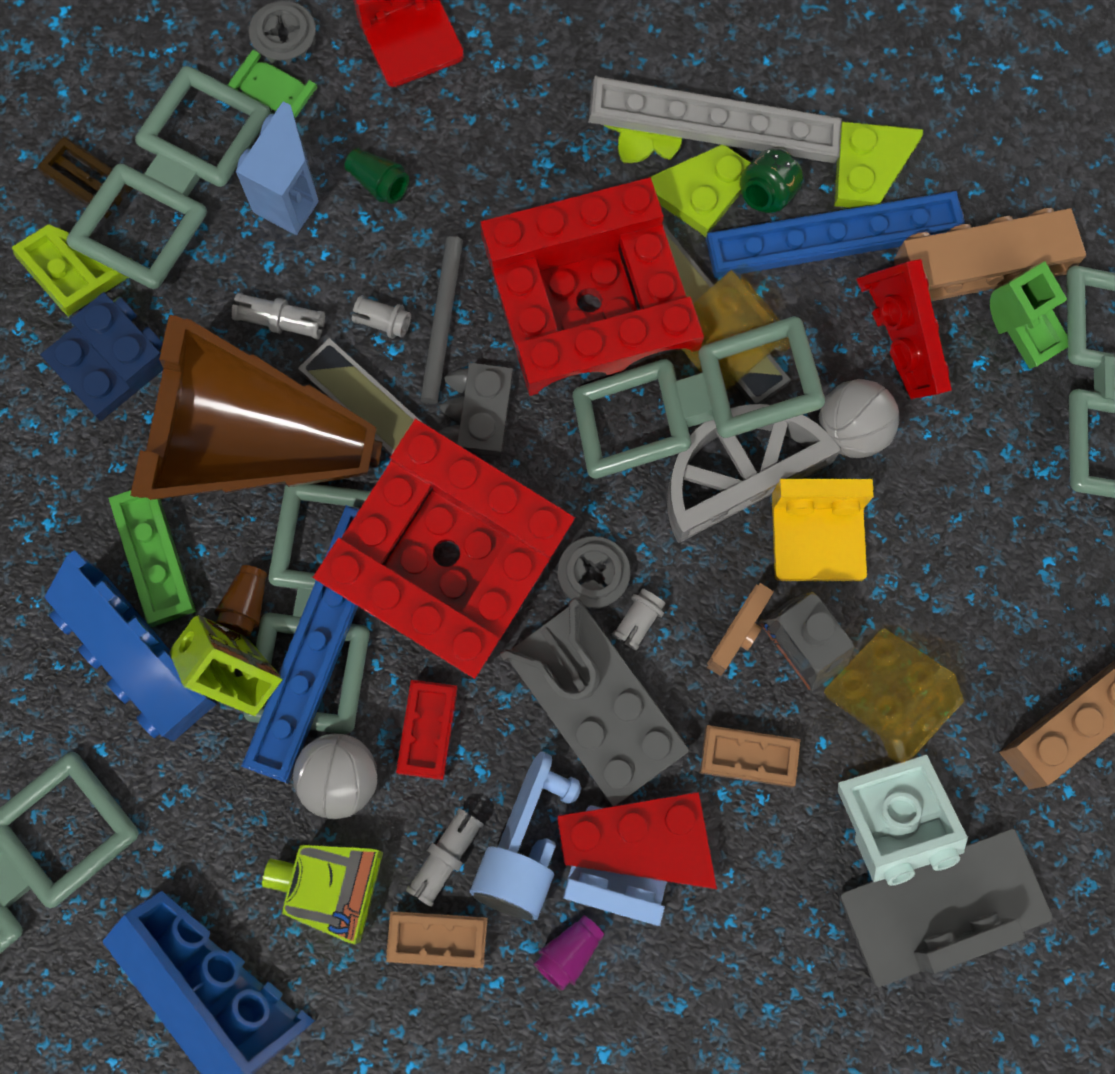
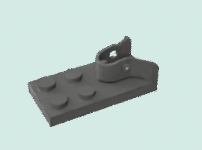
M576 597L569 601V607L513 649H505L500 653L502 659L510 662L613 807L617 806L691 751L582 601Z

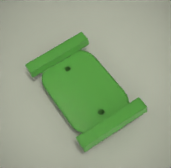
M252 50L228 86L235 90H238L240 87L247 96L267 105L275 111L284 101L291 105L294 117L296 118L316 90L317 85L309 80L304 86L301 81L268 63L258 62L261 55Z

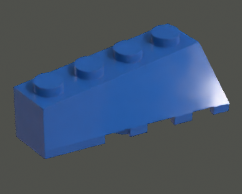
M75 550L66 556L44 597L54 608V611L49 614L50 618L66 635H69L71 632L76 634L83 643L78 648V651L95 669H98L101 665L112 677L107 682L109 688L123 703L126 704L131 700L142 712L136 717L137 721L153 738L161 735L164 738L175 741L217 703L213 699L183 686L170 656L168 646L100 568Z
M163 891L124 914L102 942L200 1074H254L315 1022L303 1010L297 1014L280 1000L283 993L270 982L263 985L242 967L245 961L232 950L227 953L209 939L210 931Z

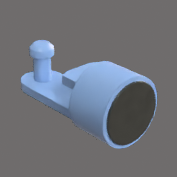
M543 751L535 757L526 774L498 847H487L470 889V894L479 902L497 911L524 920L538 919L554 877V873L547 867L556 846L555 842L547 838L538 840L533 845L529 857L518 854L542 788L560 796V801L567 804L575 802L581 792L579 780L573 777L567 779L550 771L552 756Z

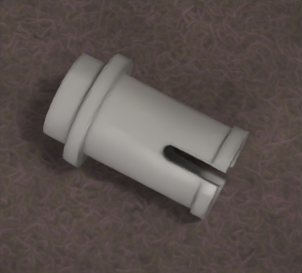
M361 295L357 298L353 308V312H358V315H352L354 323H360L387 332V336L391 339H394L396 336L404 337L407 333L411 321V313L405 311L403 305L398 304L392 307Z
M642 589L639 595L633 594L631 599L634 603L616 631L614 630L612 633L616 639L625 641V645L636 651L656 617L662 618L664 615L662 608L665 602L645 589Z

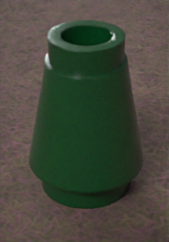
M359 148L352 150L346 158L345 170L351 173L379 202L387 201L390 204H394L405 194L409 185V175L404 172L401 164L362 151Z

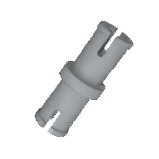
M240 292L235 296L234 301L239 302V306L234 304L232 306L233 320L267 326L271 332L278 334L285 330L311 336L315 339H319L322 335V330L318 329V327H324L325 313L323 311H314L288 305V301L281 298L270 301L248 296Z
M460 808L456 811L457 814L438 843H431L427 850L431 854L410 886L406 888V891L413 896H417L420 901L430 907L433 905V901L454 869L459 871L463 865V862L460 861L461 857L480 828L482 829L484 826L483 823Z

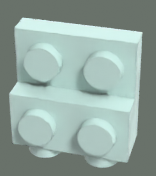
M927 755L838 783V793L856 831V844L873 882L886 879L888 885H898L910 880L915 875L914 869L931 864L933 870L940 871L950 868L960 861L959 855L964 853L968 837Z

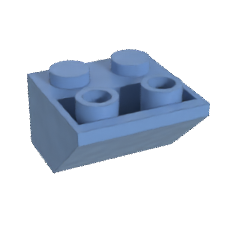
M283 101L275 114H270L263 122L260 136L253 147L246 149L242 153L237 164L236 173L253 213L297 235L319 201L291 105Z

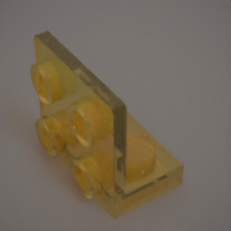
M730 270L693 303L704 335L702 346L780 321L747 279L733 270ZM788 337L719 359L726 391L775 349L781 352L787 351L791 347ZM682 349L697 369L703 373L698 356L699 351L692 352L689 349Z
M887 629L880 630L824 690L826 697L880 736L889 758L897 764L911 760L964 702L956 675Z

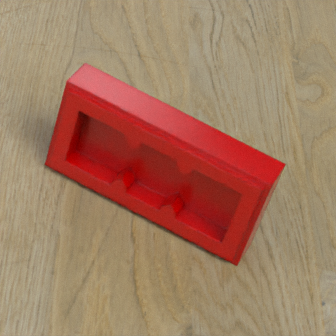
M418 680L410 681L396 770L398 775L444 781L458 691L457 686Z

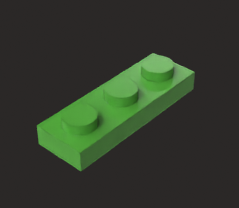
M130 490L108 499L147 624L155 627L194 613L196 610L161 499L150 500L148 498L130 496Z

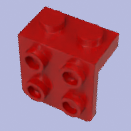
M354 0L360 27L389 86H400L463 60V48L440 0Z

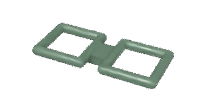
M190 66L182 67L135 137L138 146L157 156L145 174L125 164H117L68 234V246L150 289L159 288L207 215L206 207L188 197L200 178L218 187H223L228 183L237 169L242 153L252 146L261 132L263 122L271 114L269 107ZM191 86L249 115V118L217 167L157 137ZM125 184L185 214L150 269L89 238Z
M1075 265L1068 269L1066 275L1068 360L1074 365L1094 368V392L1075 389L1069 394L1070 486L1075 492L1115 498V480L1089 476L1088 409L1115 414V354L1086 349L1085 285L1115 291V273Z
M792 316L704 345L698 352L703 373L678 381L673 363L668 359H661L575 388L573 391V401L588 475L591 478L598 479L685 452L691 446L688 428L711 420L715 421L718 434L723 438H729L821 409L825 404V396L803 321L797 316ZM788 337L804 395L733 417L718 360ZM658 379L671 437L603 458L592 401Z
M320 484L295 487L285 486L268 579L274 586L298 590L293 615L265 613L260 619L255 647L270 664L272 663L277 632L295 634L316 581L313 579L315 573L289 570L301 500L361 508L371 491ZM352 623L345 641L350 643L338 714L317 712L310 730L337 734H349L353 731L370 635L369 629L365 625ZM266 705L261 708L256 716L243 712L245 719L249 722L259 723Z
M76 752L66 753L0 807V954L19 939L23 932L21 924L8 909L12 904L32 889L45 907H57L138 838L139 831ZM70 775L115 833L53 884L8 825Z

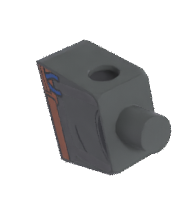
M814 592L793 597L758 622L810 693L849 665L854 650L853 642Z

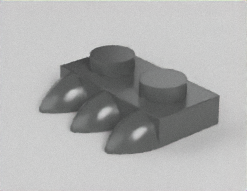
M469 363V368L458 369L446 375L444 381L452 389L465 395L451 398L440 405L443 413L454 421L460 422V425L448 426L438 433L473 454L502 457L513 368Z

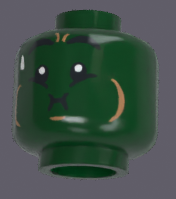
M769 148L760 152L744 169L740 176L739 185L744 200L751 208L763 213H775L782 210L798 193L804 178L802 168L790 153L777 148Z

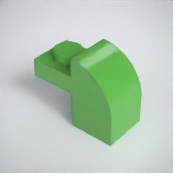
M1045 261L1031 267L994 290L990 298V311L999 334L1009 333L1029 369L1039 366L1068 347V336L1052 310L1068 299Z

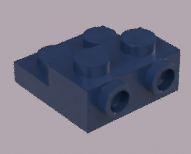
M105 292L69 319L75 327L40 354L100 422L163 371L159 360L163 345L161 340L148 326L140 331L132 323L137 318V315L120 296L112 301Z

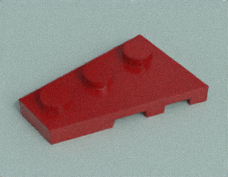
M922 259L905 262L857 278L856 280L861 291H869L877 307L872 312L877 326L885 325L893 343L889 353L910 399L951 391L949 368L942 350L939 325L934 315L928 289L929 282L924 272Z
M699 792L557 816L564 862L567 866L717 889Z

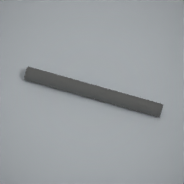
M454 236L446 238L420 399L421 402L426 404H437L463 246V240Z

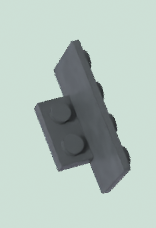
M1009 829L966 845L964 853L959 855L960 861L950 868L935 871L931 864L914 869L915 875L904 883L888 885L886 879L877 882L871 881L840 894V901L875 986L882 987L921 971L933 974L1026 939L1024 931L1052 920L1050 909L1018 834L1014 829Z

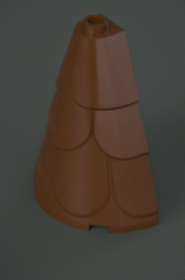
M169 315L159 359L163 367V373L146 451L140 450L130 496L158 500L216 491L228 493L284 483L288 487L364 476L367 475L369 467L378 468L383 442L374 440L377 427L310 385L303 387L254 354H246L192 320Z

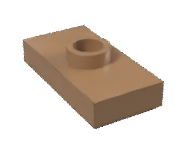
M761 583L759 585L756 584L707 662L708 669L721 676L740 646L747 651L749 650L762 629L755 622L774 591Z
M707 725L705 727L700 773L793 788L796 784L801 739Z
M391 911L386 962L484 968L488 918Z

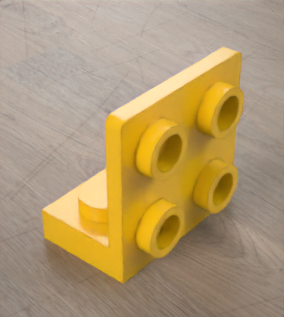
M873 479L779 480L772 492L774 570L777 581H863L867 577L864 508L874 497Z

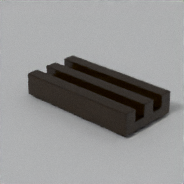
M63 136L37 165V169L43 176L88 206L94 196L55 170L52 166L54 164L58 165L95 192H98L102 183L62 157V154L65 151L104 178H107L113 169ZM126 184L123 186L103 216L105 219L112 214L110 208L113 205L118 207L123 201L121 195L124 192L129 194L133 189Z

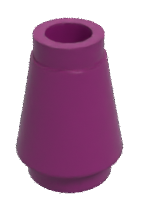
M583 915L578 922H575L539 950L541 956L534 965L551 984L563 991L569 983L575 985L599 945V941L604 937V933L592 920Z

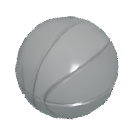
M856 379L839 384L827 394L825 404L820 409L819 425L837 443L841 449L839 454L851 458H864L876 455L890 445L898 430L899 409L893 395L884 386L870 380Z
M327 734L314 739L301 751L294 766V789L301 803L313 814L327 819L346 818L361 810L373 796L377 786V765L372 753L363 742L345 734Z

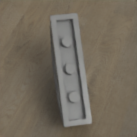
M751 404L731 408V412L734 417L769 405ZM804 415L796 416L758 428L771 431L760 472L757 473L736 436L723 438L718 434L714 420L704 422L690 435V448L678 454L670 477L667 493V511L677 542L680 543L772 495L780 479H803L832 464L841 449L833 438L817 423ZM784 436L795 440L806 448L777 463ZM719 437L744 481L688 464L701 448ZM683 480L723 491L685 511L682 492Z

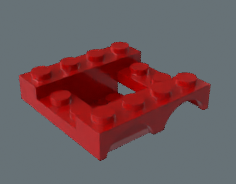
M651 177L480 221L481 237L529 396L536 395L549 384L572 375L587 372H602L610 375L624 371L630 364L654 353L671 349H689L695 352L701 348L704 335L691 296H686L663 227L664 215ZM619 243L641 308L640 310L637 309L618 251ZM593 295L600 300L601 306L594 312H585L578 307L577 301L582 296Z
M415 418L390 457L391 462L342 538L336 540L313 576V579L476 679L571 527L575 517ZM432 488V491H431L430 495L428 496V498H427L426 501L424 502L423 506L421 507V509H420L419 512L417 513L416 517L414 518V520L412 521V523H411L410 526L408 527L407 531L405 532V534H404L403 537L401 538L400 542L398 543V545H397L396 548L394 549L393 553L391 554V556H390L389 559L387 560L386 564L383 566L384 561L386 560V558H387L388 555L390 554L391 550L393 549V547H394L395 544L397 543L398 539L400 538V536H401L402 533L404 532L405 528L407 527V525L409 524V522H410L411 519L413 518L414 514L416 513V511H417L418 508L420 507L421 503L423 502V500H424L425 497L427 496L428 492H429L430 489ZM445 541L453 542L460 550L458 561L449 567L439 565L433 557L435 547Z

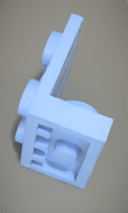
M591 805V806H589V807L587 808V811L597 810V809H602V808H599V807H596V806H592V805ZM571 866L563 899L660 926L665 907L661 906L667 882Z

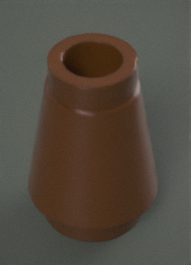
M242 565L239 573L235 576L214 611L218 616L215 623L245 637L251 636L253 628L259 627L267 573L254 566Z

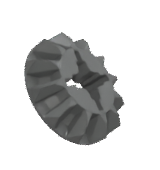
M277 1L267 4L256 12L250 22L249 37L253 47L260 55L267 57L272 64L276 60H284L290 65L293 58L298 56L305 58L307 49L315 45L316 26L313 17L308 10L297 3ZM281 22H283L284 27L287 28L289 33L286 43L280 41L278 37Z
M585 537L573 542L563 552L558 564V581L566 597L571 600L576 597L582 601L585 607L601 609L604 606L617 602L627 589L630 581V564L624 551L613 541L603 537ZM582 558L593 567H597L600 564L603 565L607 561L609 562L602 572L605 588L595 580L579 584L586 574Z

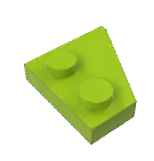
M842 122L840 157L837 159L834 206L858 208L881 204L889 188L895 182L908 158L919 144L923 136V130Z
M720 145L651 176L660 205L706 237L707 233L711 232L741 194L740 176L750 162L727 146Z
M48 224L11 248L19 262L67 317L92 302L103 292L106 293L129 278L70 248L67 244L68 232Z

